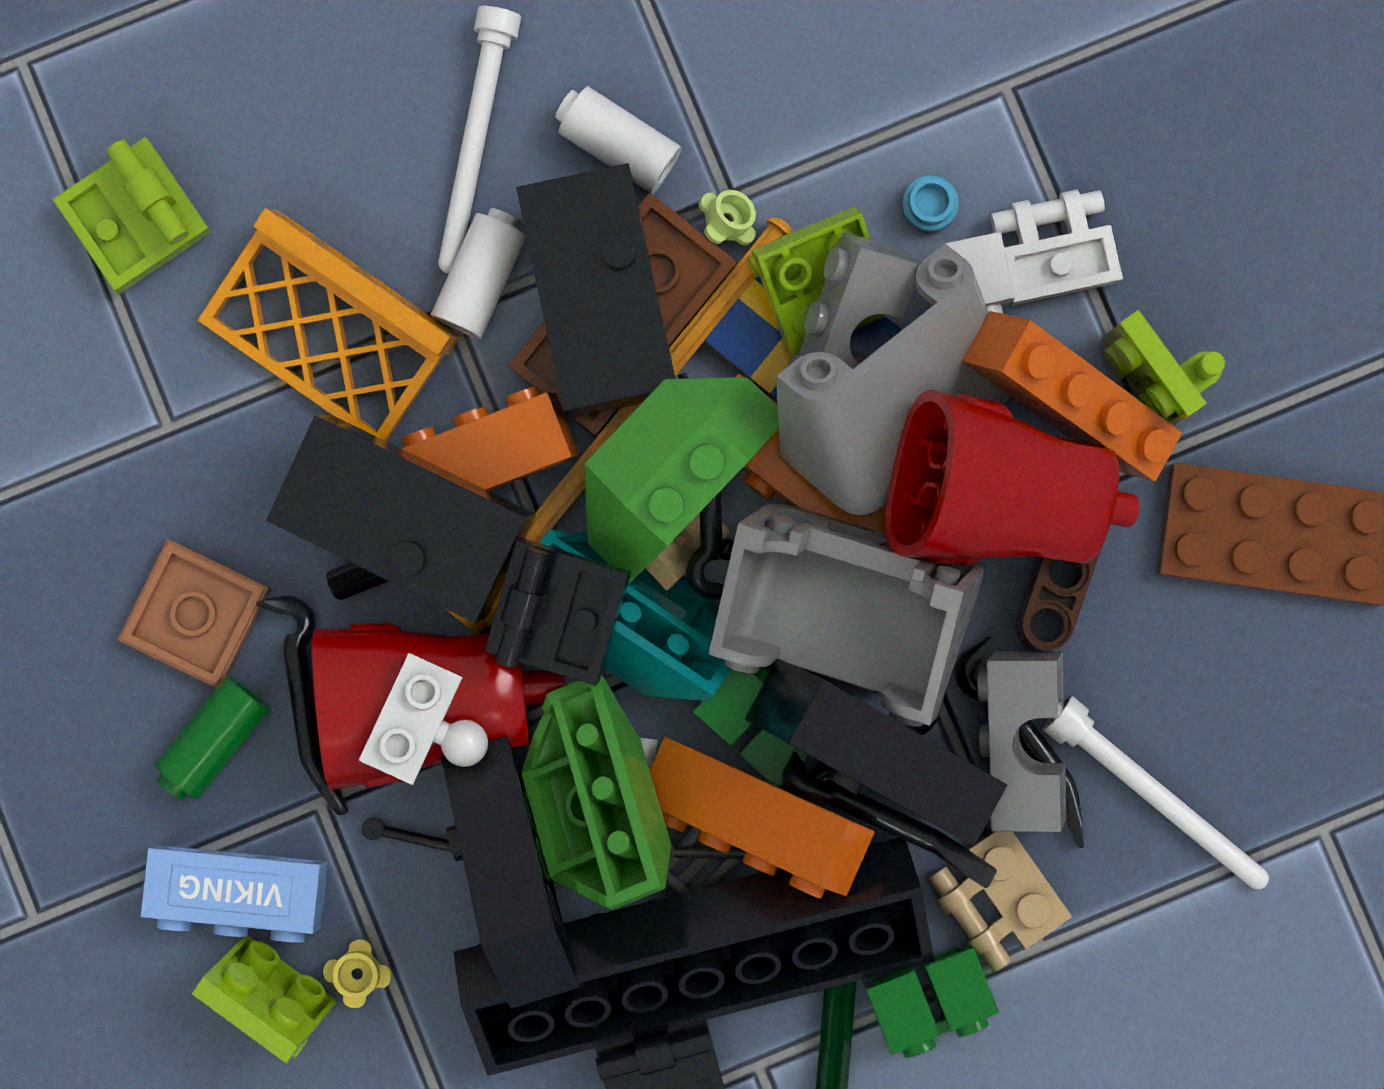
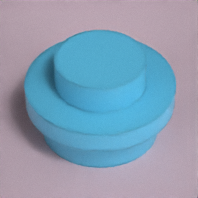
M934 175L922 176L914 180L906 189L902 201L903 213L908 222L915 228L925 232H935L947 227L955 218L959 206L958 195L952 184L944 178Z

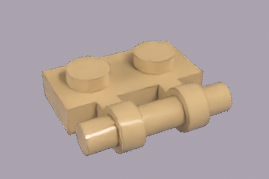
M991 831L979 839L975 846L971 845L967 848L996 868L997 873L988 888L982 887L967 876L957 882L946 865L936 870L927 878L939 894L936 901L945 914H953L969 937L965 943L974 947L977 956L981 955L992 972L1000 970L1011 961L1010 956L1000 943L1009 933L1013 932L1022 947L1027 950L1072 918L1067 908L1012 831ZM981 890L985 892L1000 916L988 924L970 901Z

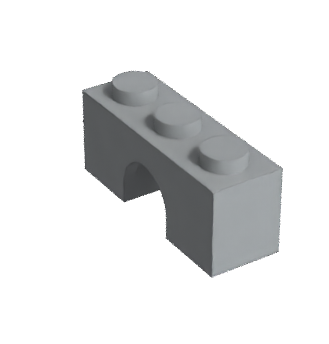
M843 232L838 246L833 247L826 258L824 265L825 282L818 301H814L807 311L804 323L806 333L799 354H795L791 358L788 366L807 353L824 352L840 358L852 369L855 368L867 356L850 350V339L854 329L862 320L876 314H885L903 319L916 285V273L921 263L905 249Z
M994 651L987 660V667H979L978 697L979 701H988L989 723H981L980 756L981 758H990V775L1007 784L991 815L992 831L1061 832L1067 820L1065 763H1042L1031 758L1024 751L1020 743L1019 731L1020 726L1029 720L1036 718H1058L1064 708L1063 651Z

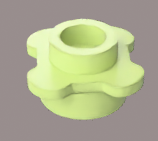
M725 190L718 196L709 192L701 197L699 208L705 213L707 225L704 233L711 242L721 244L724 240L737 241L739 244L746 246L755 239L756 232L752 225L756 219V211L753 203L746 195L736 190Z

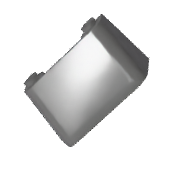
M945 243L922 261L916 273L917 291L932 306L855 368L852 369L840 358L830 353L814 352L807 353L798 358L776 375L780 458L847 513L856 515L871 514L887 504L889 485L902 429L911 407L917 397L923 392L937 390L954 396L960 393L968 394L985 400L997 401L1003 405L1008 401L1009 395L962 362L986 319L988 310L973 267L965 258Z
M767 504L738 523L708 655L724 659L726 666L743 673H756L760 667L769 666L779 658L794 666L882 693L880 704L889 711V717L907 726L916 727L923 724L930 726L937 718L979 593L984 568L978 563L961 566L958 564L933 563L921 557L899 556L889 546L886 533L792 505Z

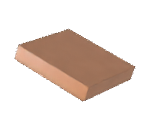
M167 539L117 640L216 688L223 678L230 674L262 609L256 606V602L267 599L271 588L173 540Z

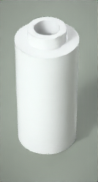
M589 86L585 87L580 94L571 90L562 101L555 115V118L561 122L558 134L609 167L629 163L633 182L652 194L662 185L682 151V146Z
M490 208L488 215L475 214L430 317L463 334L482 339L527 238L523 232L518 230L521 224L519 219L495 208Z

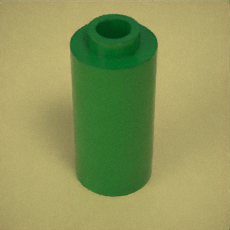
M226 675L154 764L161 773L156 779L157 783L181 801H184L188 795L200 799L268 715L271 708L241 682Z

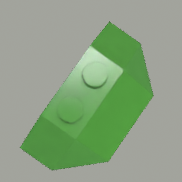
M747 377L664 379L584 463L588 545L609 565L631 571L628 582L630 584L779 429L777 405Z
M601 675L600 682L596 686L577 680L547 693L541 709L544 713L533 734L521 774L550 879L610 910H615L665 889L672 846L641 740L603 675Z

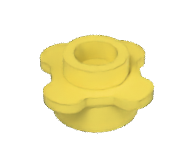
M363 939L351 942L346 954L338 960H329L323 969L325 980L334 984L336 990L343 995L344 1004L350 1008L362 1007L366 1002L367 995L376 988L388 986L392 978L391 969L377 961L372 954V945ZM355 968L362 970V978L355 979L352 972Z

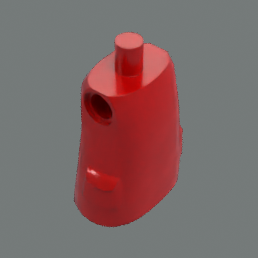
M927 390L915 400L902 429L887 497L886 537L889 546L897 555L921 557L933 563L968 566L980 561L982 558L1023 556L1089 563L1099 554L1110 525L1131 527L1135 523L1139 514V500L1135 494L1118 491L1119 462L1113 449L1055 437L1014 418L1012 413L997 401L985 400L968 394L960 393L954 396L937 390Z
M386 621L382 624L351 623L349 628L314 629L312 635V668L321 759L328 789L332 791L359 785L373 788L395 782H405L359 761V758L408 653L463 677L443 721L450 724L459 720L474 721L484 729L488 741L508 736L512 747L530 745L527 705L543 704L547 693L566 685L565 676L543 669L523 671V664L519 662L517 668L496 663V654L485 651L490 633L457 637L402 631L399 626ZM432 743L421 769L442 762L441 756L444 754L441 745Z

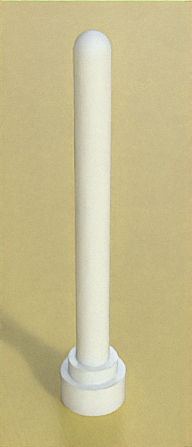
M479 6L473 29L478 33L477 43L482 46L438 260L439 268L449 274L467 234L503 50L510 49L511 41L517 40L521 22L519 14L499 7Z
M1069 695L1064 699V708L1058 718H1048L1042 730L1059 744L1065 741L1072 747L1078 744L1247 885L1256 890L1267 886L1269 875L1264 868L1092 727L1094 721L1087 716L1089 709L1075 697Z

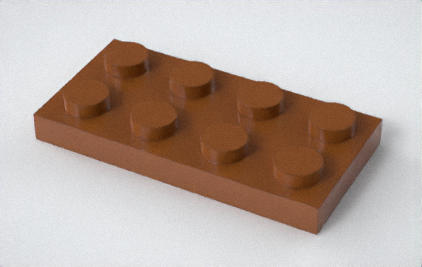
M649 192L638 208L667 342L670 348L736 267L737 261ZM544 321L508 364V367L532 387L537 386L541 394L546 392L556 393L564 412ZM620 408L572 419L597 438Z
M1173 463L1170 465L1156 575L1382 606L1384 605V492Z

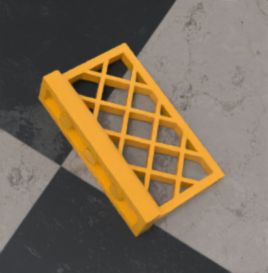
M265 208L253 225L257 230L198 318V321L333 416L388 441L443 357L451 353L461 337L280 210ZM264 246L281 257L285 280L257 285L253 262ZM293 266L308 276L295 278ZM245 276L247 288L236 289ZM318 282L327 289L331 312L302 318L296 285ZM287 287L292 320L265 325L259 292ZM249 295L254 327L234 330L217 318L230 298ZM338 297L353 308L340 310ZM362 313L373 322L376 344L348 349L342 317ZM332 319L338 352L310 357L304 324ZM294 326L300 359L280 362L270 355L266 331ZM384 329L399 340L386 342ZM256 334L258 346L244 336ZM408 345L426 358L413 378L393 382L387 349ZM378 351L384 384L355 389L349 356ZM340 358L346 391L325 394L315 386L311 363ZM301 365L304 378L289 367ZM407 386L397 401L395 388ZM385 390L390 413L377 430L361 419L357 395ZM347 397L349 410L334 399Z

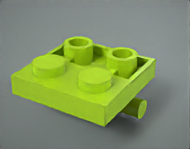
M144 137L131 147L125 139L113 143L106 150L111 158L110 161L52 199L113 290L119 295L212 233L147 137Z
M855 206L751 250L752 255L747 257L754 277L761 278L785 349L792 357L795 354H799L806 335L804 323L807 311L814 301H818L825 282L824 265L830 250L838 246L843 232L870 239L863 214ZM876 314L862 320L855 329L887 315Z
M1139 310L1120 322L1101 339L1107 348L1103 351V356L1114 373L1122 379L1128 376L1140 393L1136 398L1173 426L1207 404L1200 393L1220 378L1225 367L1224 357L1214 351L1199 352L1179 365Z
M249 935L243 937L203 976L192 992L193 996L286 1064L292 1057L296 1058L309 1041L308 1038L337 1003L335 998L326 993L319 981L311 976L302 975L281 960L278 953L270 945L256 941Z

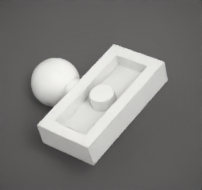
M408 653L359 761L411 785L414 784L433 742L441 745L444 756L454 765L468 767L478 763L485 756L488 748V738L484 729L471 720H459L452 724L443 721L463 677Z

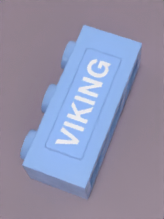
M167 845L150 847L147 854L141 917L157 919L156 928L162 930L191 931L192 922L214 924L213 934L247 937L249 928L271 930V940L305 942V933L314 934L321 929L328 861Z

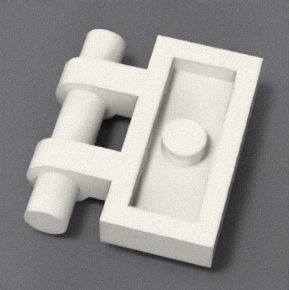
M1078 189L1060 193L1059 199L1032 205L1029 200L1011 203V209L990 214L993 233L1001 232L1003 234L1015 231L1019 240L1018 245L1004 248L1015 293V299L1011 302V306L1112 285L1123 280L1111 225L1093 229L1088 228L1086 215L1105 211L1104 199L1100 190L1080 194ZM1064 220L1068 234L1039 240L1036 226Z

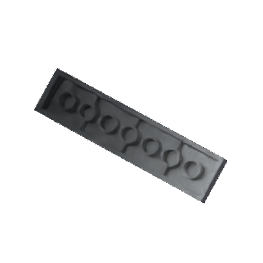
M895 838L870 844L847 896L825 889L821 899L789 885L793 874L778 868L774 876L759 872L743 878L715 885H707L700 889L660 899H652L645 903L606 913H598L564 923L579 988L515 1008H510L481 943L473 947L453 951L461 1008L487 1075L490 1076L934 962L922 888L907 842L901 838Z

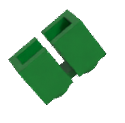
M760 667L756 673H743L731 669L710 701H702L693 712L726 743L732 746L752 724L746 721L745 718L770 673L763 667ZM760 729L739 752V755L772 785L777 787L784 783L782 773L793 752L798 753L802 762L809 756L763 729Z
M961 944L934 955V962L922 964L941 1012L939 1017L933 1018L916 972L912 968L891 972L863 983L886 1045L892 1055L901 1051L904 1058L923 1054L936 1047L934 1038L939 1037L940 1034L949 1030L951 1032L955 1030L958 1037L976 1033L990 1025L987 1017L999 1013L976 951L972 945Z

